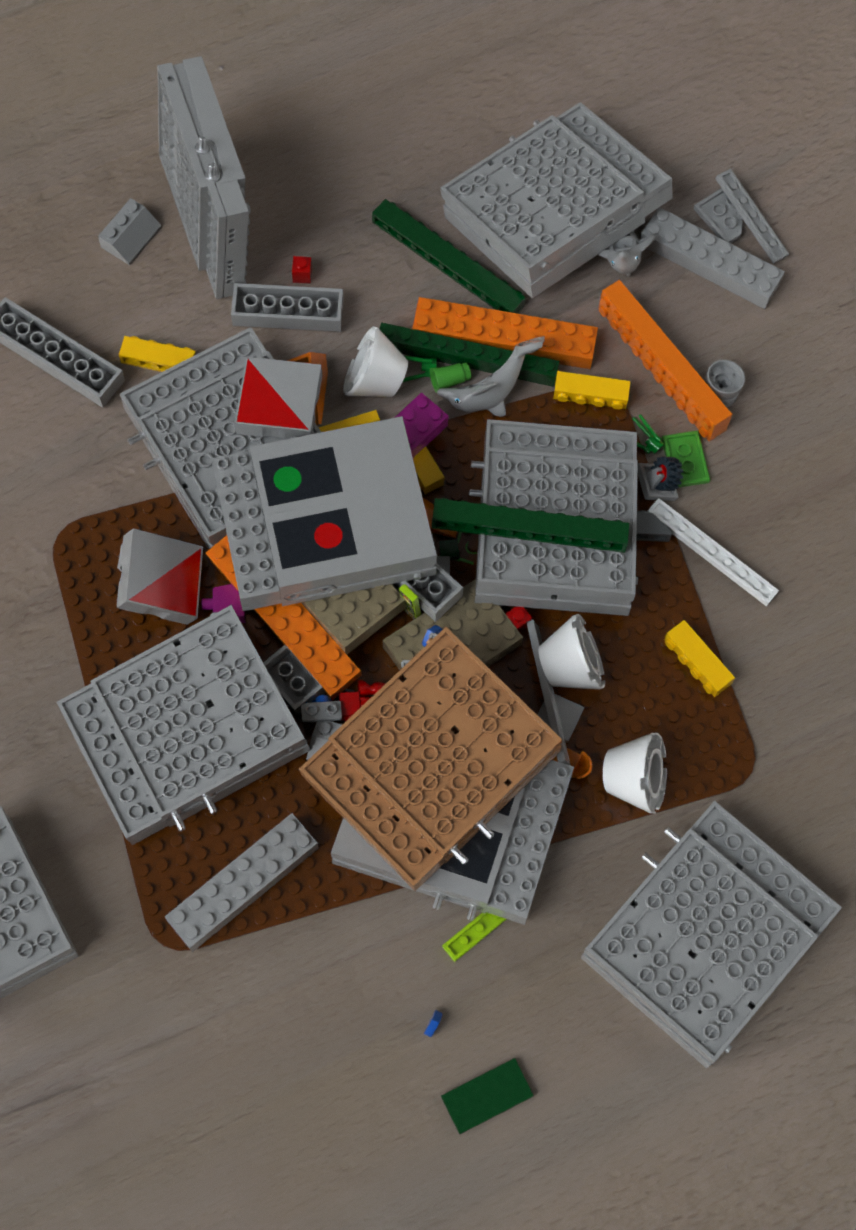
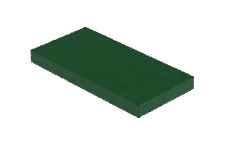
M515 1058L441 1095V1099L459 1135L534 1097Z

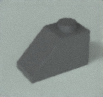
M643 510L637 511V541H670L672 531L653 513Z

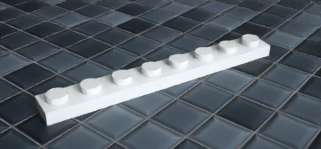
M658 498L647 511L648 513H653L663 522L675 537L765 606L778 593L779 590L661 499Z

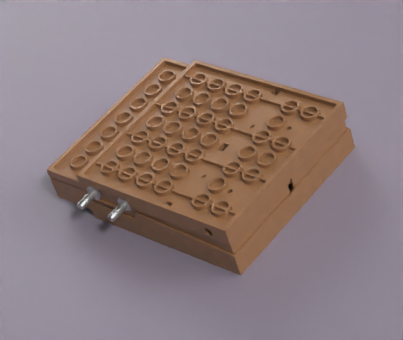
M447 627L436 637H431L426 642L427 645L338 728L328 738L329 741L299 768L301 775L414 891L453 856L462 864H466L468 858L460 849L480 830L491 839L494 833L486 824L562 749V739Z

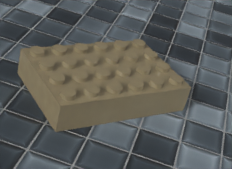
M475 579L463 587V597L436 622L426 613H423L383 640V649L398 669L401 670V662L403 660H411L424 648L422 641L427 629L438 625L442 629L447 627L487 667H490L521 646L523 636L499 605H493V603H474Z
M391 584L301 602L346 654H349L406 608L405 600Z

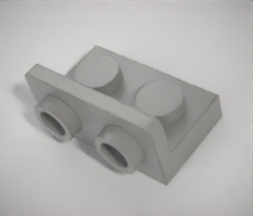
M341 701L303 703L301 705L302 722L314 723L317 721L341 720Z

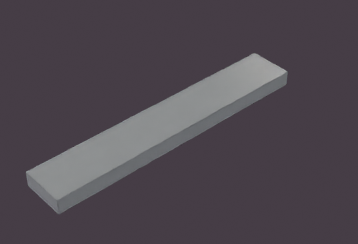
M729 169L717 175L715 179L772 263L775 264L789 255L788 251L734 172Z

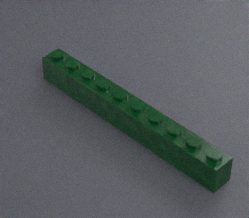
M384 199L372 212V223L495 310L518 314L525 306L526 297H524L522 292L514 290L506 281L497 278L492 271L483 268L478 261H473L465 252L456 249L451 242L443 240L438 233L429 230L422 222L412 218L408 212L399 209L394 202Z
M381 322L380 331L402 354L419 358H436L437 362L451 365L466 362L470 369L493 374L501 368L513 352ZM526 354L517 379L554 387L560 361Z
M435 498L431 526L433 529L623 553L626 551L629 535V523L621 520L611 521L604 520L603 518H587L582 515L571 516L564 513H547L542 510L532 511L525 508H508L503 505L492 506L486 503L476 504L467 501H452L447 498Z

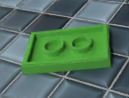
M698 430L662 436L665 456L675 457L680 460L679 463H682L680 469H683L681 473L683 479H680L682 483L678 485L679 487L710 482Z

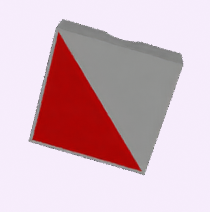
M246 356L234 422L236 434L260 437L275 436L283 439L313 434L315 407L319 399L322 381L321 365Z
M134 528L123 535L122 573L118 587L117 608L140 614H152L165 620L186 625L198 618L203 546Z

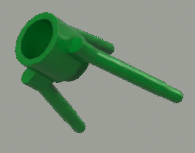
M404 355L407 360L421 362V371L425 373L405 377L403 382L430 377V368H436L437 365L436 358H418Z
M641 414L639 418L645 427L633 417L632 420L649 437L645 442L647 446L637 442V447L643 449L648 454L650 452L655 454L664 445V442L661 441V438Z

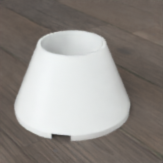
M373 326L364 335L357 348L359 352L355 360L352 359L343 386V392L347 396L393 397L405 377L408 360L379 328Z
M579 614L573 615L539 646L540 662L547 680L553 687L602 689L605 687V680L601 681L604 669L600 654L591 631L586 632L583 626L586 622Z
M650 733L609 749L603 763V783L606 792L648 813L654 814L656 813L655 809L659 810L662 805L667 779V768H663V757H666V750L659 733Z

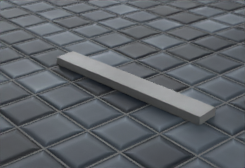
M531 620L527 622L550 728L562 739V749L557 754V760L571 766L553 686L547 680L539 658L538 648L543 643L540 629L535 621Z

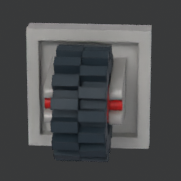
M658 457L657 461H654L653 464H638L637 474L646 500H657L659 498L663 501H675L679 498L676 489L682 483L680 479H683L681 475L683 469H680L682 463H679V459L675 457Z

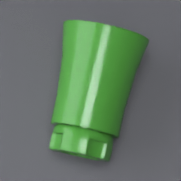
M466 362L430 368L429 371L431 383L436 393L441 388H449L464 383L471 378V371Z

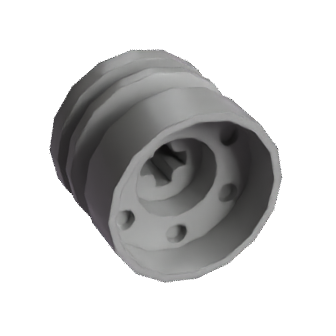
M718 360L713 362L708 368L704 381L723 404L729 407L736 401L744 385L745 374L742 368L735 362Z

